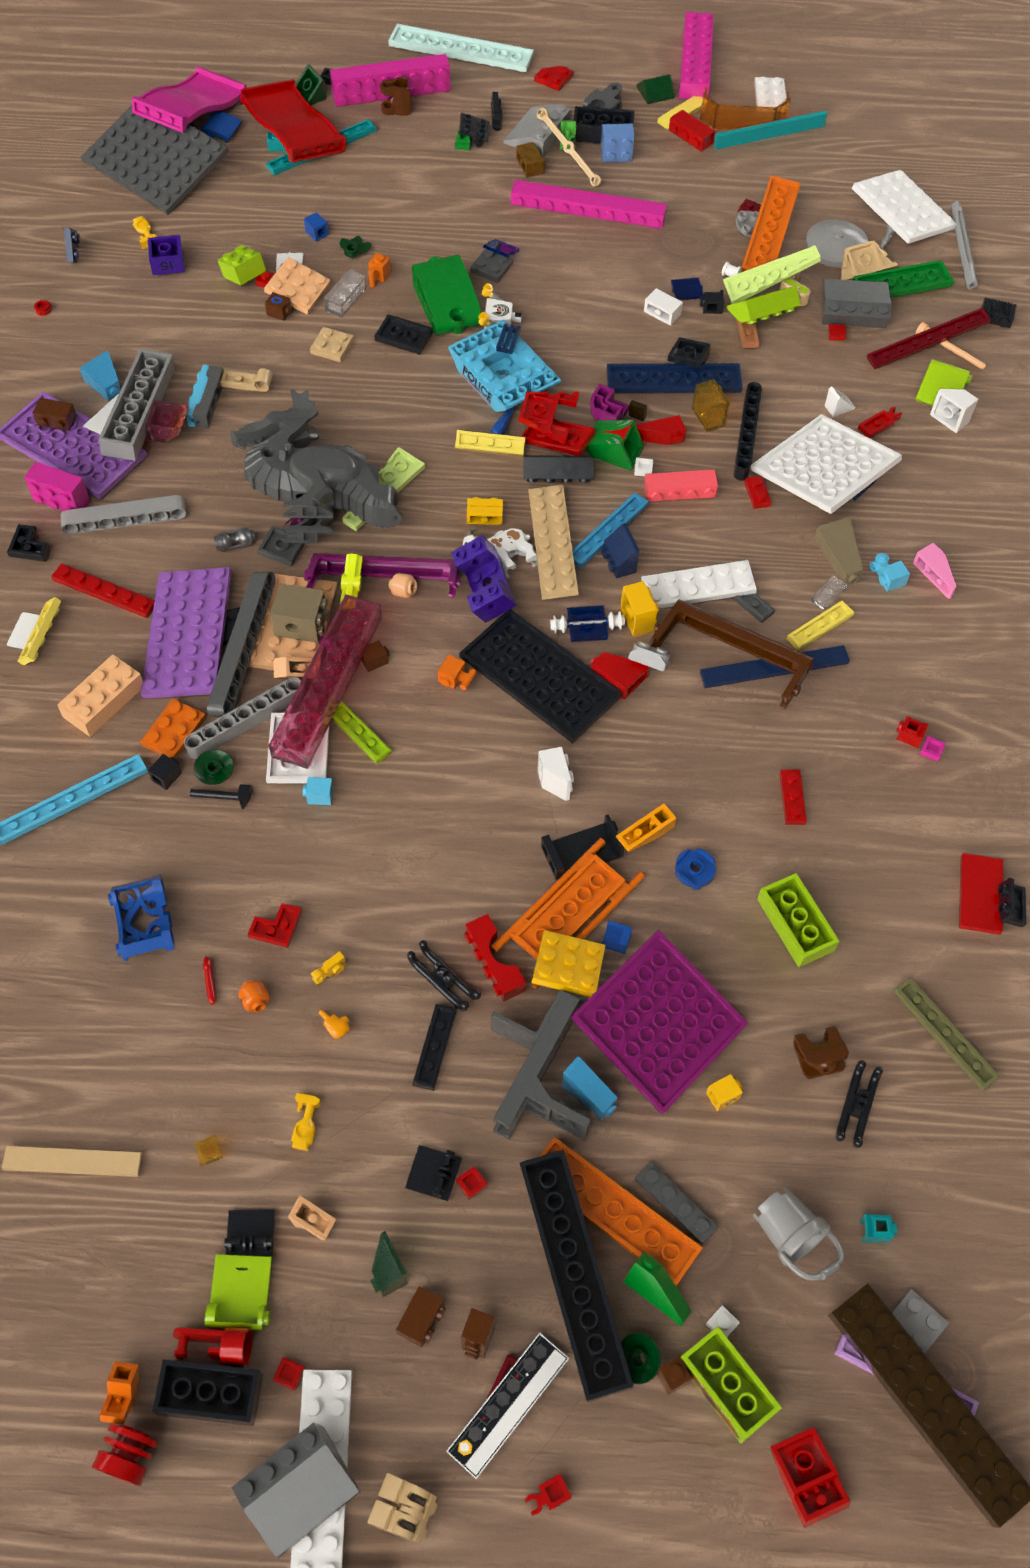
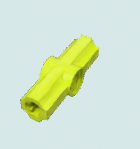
M347 554L345 571L341 579L340 610L356 611L358 592L361 590L362 576L360 575L363 557L358 554Z

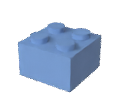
M602 124L600 148L602 162L632 161L634 145L633 124Z

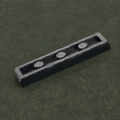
M440 1004L435 1005L413 1080V1086L434 1091L457 1012L456 1008Z

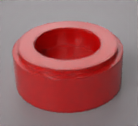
M39 300L34 304L35 312L40 316L48 315L52 311L50 302L47 300Z

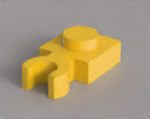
M339 951L322 963L323 966L314 970L311 973L312 980L318 985L327 976L330 978L341 973L346 966L345 957Z

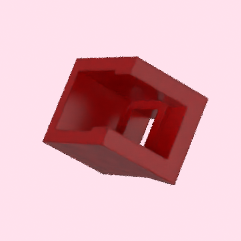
M907 716L905 721H900L896 729L899 732L897 740L919 748L929 723H922Z

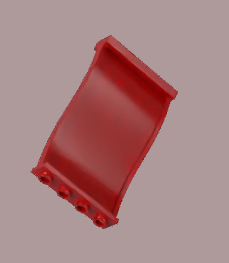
M294 79L241 89L240 103L246 106L258 123L277 137L287 151L291 163L345 152L346 137L340 135L331 121L314 109L303 98L295 86Z

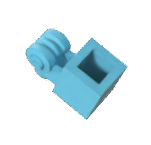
M879 553L876 555L875 560L870 562V569L878 574L880 584L884 586L887 592L905 586L910 573L902 561L889 565V556L885 553Z

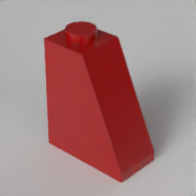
M606 652L594 657L590 663L591 669L623 692L622 698L624 700L649 677L650 672L649 666Z

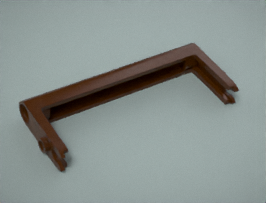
M680 599L672 607L663 622L657 625L654 635L650 640L652 642L651 647H660L676 624L681 623L794 673L793 678L782 694L784 699L780 706L783 710L787 708L794 696L797 697L800 693L801 684L814 662L813 657Z

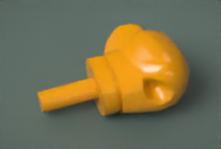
M323 1010L319 1011V1014L325 1019L324 1026L333 1038L339 1039L350 1031L348 1024L350 1020L346 1015L339 1018L335 1014L329 1016Z

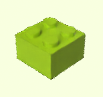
M244 245L237 246L235 250L223 254L218 259L223 277L240 286L266 271L261 253Z

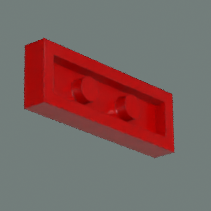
M800 769L780 770L785 825H805L807 820Z

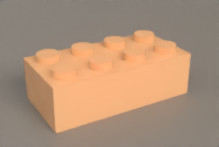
M112 654L57 705L63 718L91 737L141 691L143 680L139 672Z

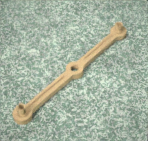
M540 108L537 111L538 119L548 125L563 144V150L567 154H571L590 178V184L594 187L600 186L602 182L601 177L592 172L576 152L575 144L568 141L549 118L548 111L545 108Z

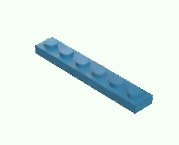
M637 493L630 496L572 550L574 564L581 569L603 548L604 540L622 524L626 523L628 525L648 507L649 501Z

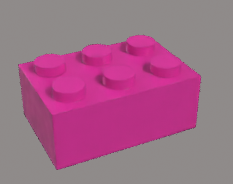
M35 462L24 476L32 499L39 504L42 503L53 509L65 511L86 508L90 503L82 477Z

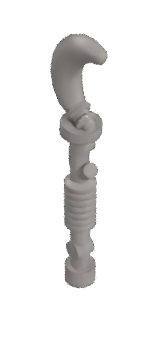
M887 223V234L880 245L882 250L887 246L890 238H892V234L895 232Z

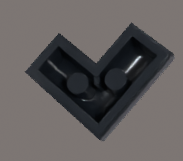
M18 524L7 554L14 558L46 562L49 558L50 548L48 543L34 541L37 533L36 526Z

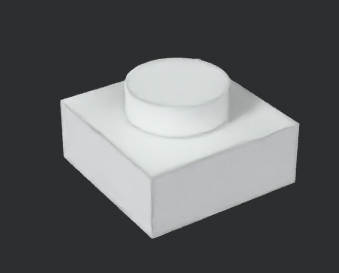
M636 458L634 475L645 476V474H652L653 459Z
M722 1305L708 1320L706 1325L711 1330L718 1326L724 1335L728 1337L740 1322Z

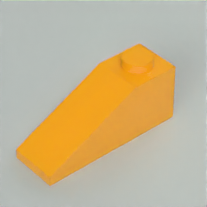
M663 803L616 835V838L630 852L660 838L675 827L676 817Z

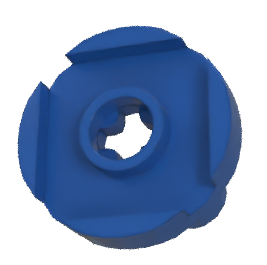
M688 849L678 856L675 865V875L684 885L692 887L694 890H699L710 884L714 879L716 873L715 861L707 851L702 849L690 851ZM692 865L695 867L696 865H698L699 871H693L690 866Z

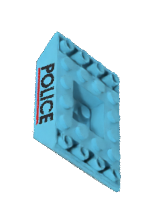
M504 320L449 346V351L458 372L495 412L506 411L524 402L526 392H543L561 383V379L520 336L518 337L513 354L496 351L504 323L507 324ZM506 332L501 348H503L508 332ZM512 332V335H511V338H510V341H509V344H508L507 349H510V346H511V343H512V340H513V337H514V334H515V333H513V332Z

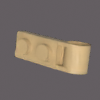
M265 368L259 369L257 374L224 370L220 383L221 387L265 392L269 389L273 374Z

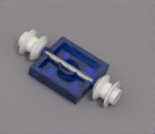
M604 605L567 608V621L563 615L560 619H556L555 615L553 619H550L551 631L554 630V634H556L557 630H561L564 634L567 628H569L571 642L608 640L607 626L611 630L614 629V626H618L620 630L622 626H625V617L621 615L620 611L617 615H613L610 612L608 618H605Z

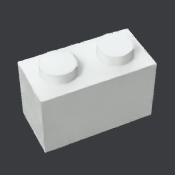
M656 288L645 299L644 312L671 326L681 315L683 302Z

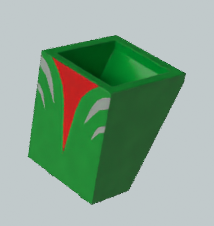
M597 420L594 426L596 434L586 447L589 455L609 464L632 470L636 458L640 456L644 448L634 420Z

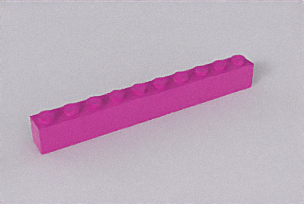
M515 180L511 190V205L662 229L667 204L533 182Z

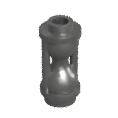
M249 527L218 533L217 536H213L217 551H226L252 545V541L256 540L253 529L249 530Z

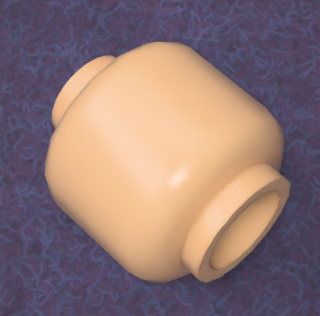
M397 573L390 579L389 589H391L393 596L410 598L417 591V582L412 575Z

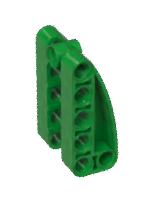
M459 254L444 258L433 256L427 262L412 265V279L415 292L436 336L450 333L451 331L454 334H461L465 331V326L471 328L480 325L478 316L481 314V309Z

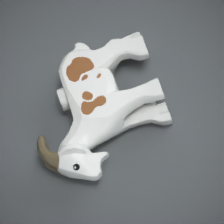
M471 527L466 531L463 545L478 537V534H473L478 531V527ZM510 528L505 531L500 530L495 536L487 539L495 546L507 578H509L507 570L516 568V564L510 559L516 555L525 556V560L528 563L531 562L532 567L538 565L536 551L533 550L532 544L528 543L530 535L523 533L522 530Z

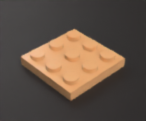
M288 257L265 286L264 292L269 295L274 292L290 298L293 308L308 315L330 285L331 280Z

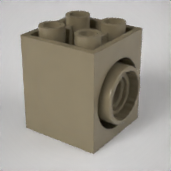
M280 583L270 612L274 636L318 643L320 636L324 635V622L328 621L329 610H327L328 599L325 598L324 590Z

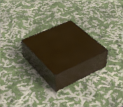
M631 400L628 416L644 422L647 405Z

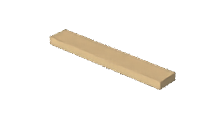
M6 1146L2 1169L7 1171L139 1177L142 1153Z

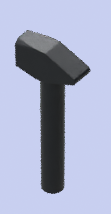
M240 784L238 792L191 789L190 797L239 800L241 809H244L251 798L252 786Z

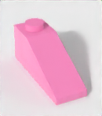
M932 543L917 552L913 564L948 599H951L956 589V584L948 560L943 551Z

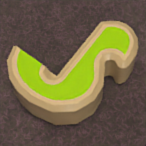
M801 272L780 282L779 290L797 286L800 306L808 304L811 291L806 286L798 283Z

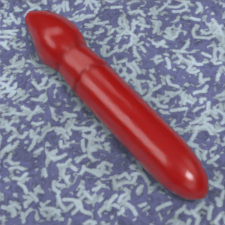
M205 956L203 969L207 998L209 1003L214 1005L216 993L212 961L209 957Z

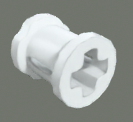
M726 262L721 275L730 277L739 274L742 271V267L730 265V262Z

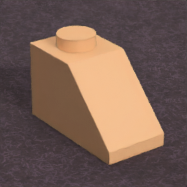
M275 658L274 678L319 677L318 658Z

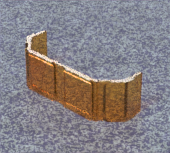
M705 87L700 120L706 125L713 127V129L730 131L787 119L790 106L789 92H786L785 102L777 107L718 104L707 96V87Z

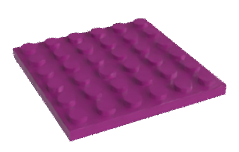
M660 930L656 931L570 1017L660 1114H663L748 1024Z

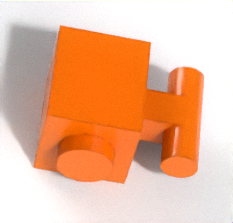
M375 253L368 262L370 287L376 286V280L384 283L391 274L390 257Z
M448 655L438 670V682L445 687L453 689L456 688L459 682H462L459 687L462 690H466L477 674V671L471 668L466 673L465 662Z

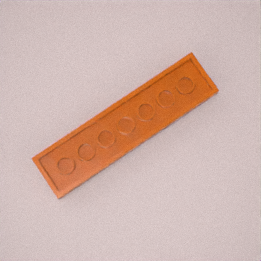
M770 176L741 272L778 259L801 183Z
M554 1137L540 1156L564 1149L583 1217L636 1258H639L643 1252L654 1257L657 1262L664 1266L675 1286H677L703 1247Z

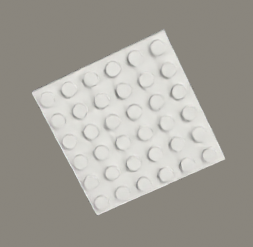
M821 414L751 465V470L832 514L902 460V455Z

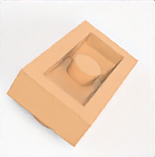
M302 1196L298 1197L288 1216L295 1227L304 1228L321 1240H326L336 1221L334 1217Z

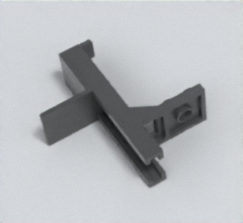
M560 989L536 1033L493 1011L491 1015V1030L531 1051L493 1118V1121L496 1122L493 1128L494 1133L509 1140L524 1111L527 1110L572 1135L585 1140L589 1132L591 1119L580 1110L574 1111L568 1108L565 1102L551 1099L541 1081L574 1022L570 1018L571 1015L588 998L582 995H578L576 998Z

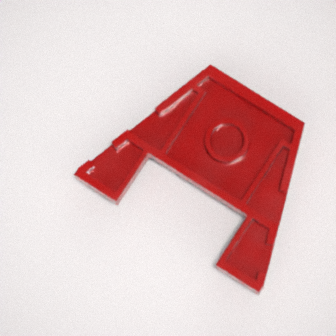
M573 391V394H565V392H558V394L526 392L518 421L566 444L569 428L553 425L558 404L576 408L580 392Z

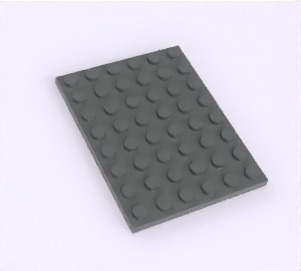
M131 105L81 156V159L89 166L168 215L229 150L226 146L190 124L186 126V131L182 133L132 113Z

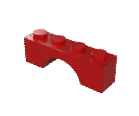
M486 914L465 924L466 932L464 937L468 944L473 945V953L478 962L481 961L484 965L482 968L487 979L491 978L493 982L492 988L496 996H500L504 1002L525 992L526 981L517 965L508 966L501 964L494 959L490 952V947L497 940V929L489 915Z

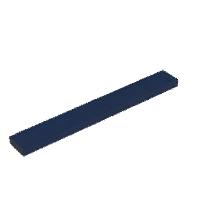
M844 645L801 652L814 658L810 670L849 664L850 661ZM763 659L700 669L704 688L792 674V672Z

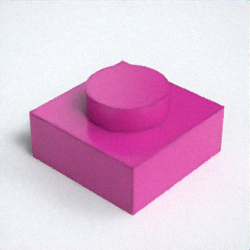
M927 736L920 755L938 762L946 743Z

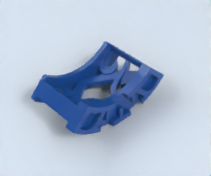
M161 874L111 888L108 899L110 905H114L119 934V944H116L118 956H122L124 962L128 961L130 956L161 948H165L166 951L175 949L174 935L171 929L173 927L170 911H165L166 901L168 900ZM153 884L141 894L137 889L138 887ZM133 889L137 899L134 901L131 895L126 894L128 902L122 903L120 892ZM148 902L149 906H151L152 903H156L155 908L150 909L146 906L145 903ZM141 907L148 915L160 917L148 926L146 933L140 932L131 926L135 915Z

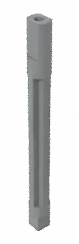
M957 200L951 204L952 216L956 222L955 231L966 287L971 290L978 286L963 209Z

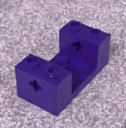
M483 535L451 552L456 567L467 576L473 593L467 596L471 611L486 623L517 606L497 550ZM492 579L491 584L485 586L486 582Z

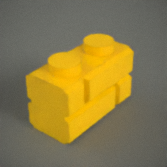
M479 497L467 498V524L502 525L503 499L495 497L490 499H481Z

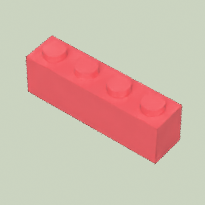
M715 469L645 474L644 480L645 496L649 502L716 497L718 488Z

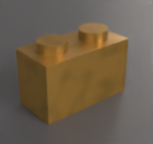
M534 142L517 145L516 160L526 178L543 174L545 160L541 157L539 148H536Z

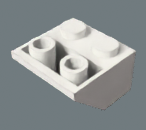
M562 747L541 750L538 753L537 771L542 788L565 801L569 800L570 792H573L571 782H574L572 770L569 771L567 767L569 765L568 755L564 754Z

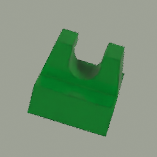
M458 131L455 149L470 151L472 137L462 135Z

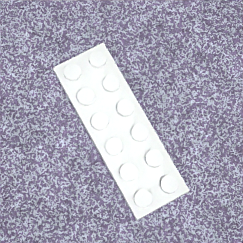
M748 560L641 576V582L644 581L646 587L650 588L652 599L657 603L659 609L673 607L679 599L692 604L738 595L756 594L757 590Z

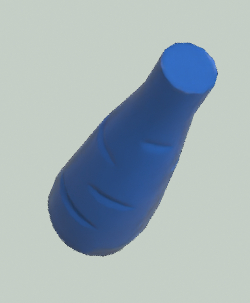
M514 408L508 409L492 427L491 434H505Z

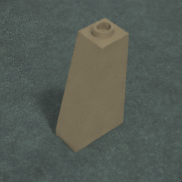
M850 517L817 526L814 539L842 585L858 582L863 567Z

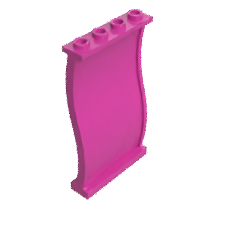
M196 66V71L180 83L159 86L147 91L140 97H132V113L183 133L186 131V126L200 115L211 111L224 110L240 100L241 89L246 88V84Z

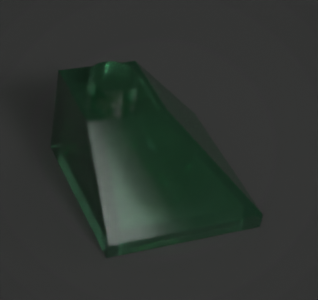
M386 1231L381 1233L372 1267L374 1278L370 1280L375 1292L380 1291L383 1297L408 1284L406 1272Z

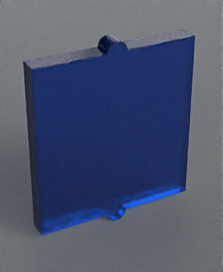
M498 239L488 241L483 246V248L505 257L519 252V248Z
M699 277L671 280L672 292L678 300L700 299V297L704 296L703 286L700 284Z

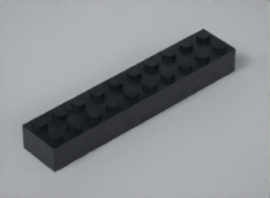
M564 1149L520 1162L587 1403L633 1389L631 1375Z

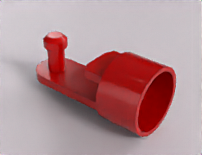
M226 1327L224 1331L176 1328L173 1331V1337L179 1340L177 1349L174 1351L176 1359L183 1360L187 1357L188 1341L220 1343V1348L209 1347L207 1354L211 1359L219 1360L222 1365L246 1367L249 1363L253 1342L252 1330L250 1328Z

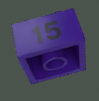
M180 235L148 238L149 262L153 275L185 272Z

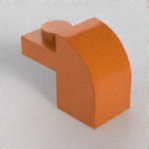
M114 1362L107 1379L108 1395L100 1412V1422L125 1424L129 1411H133L137 1398L139 1364Z

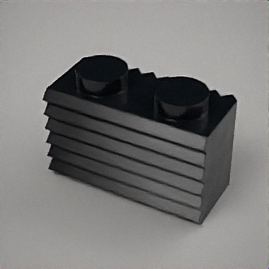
M984 298L981 308L985 310L991 319L988 324L1011 328L1015 317L1016 303L1010 304V302Z

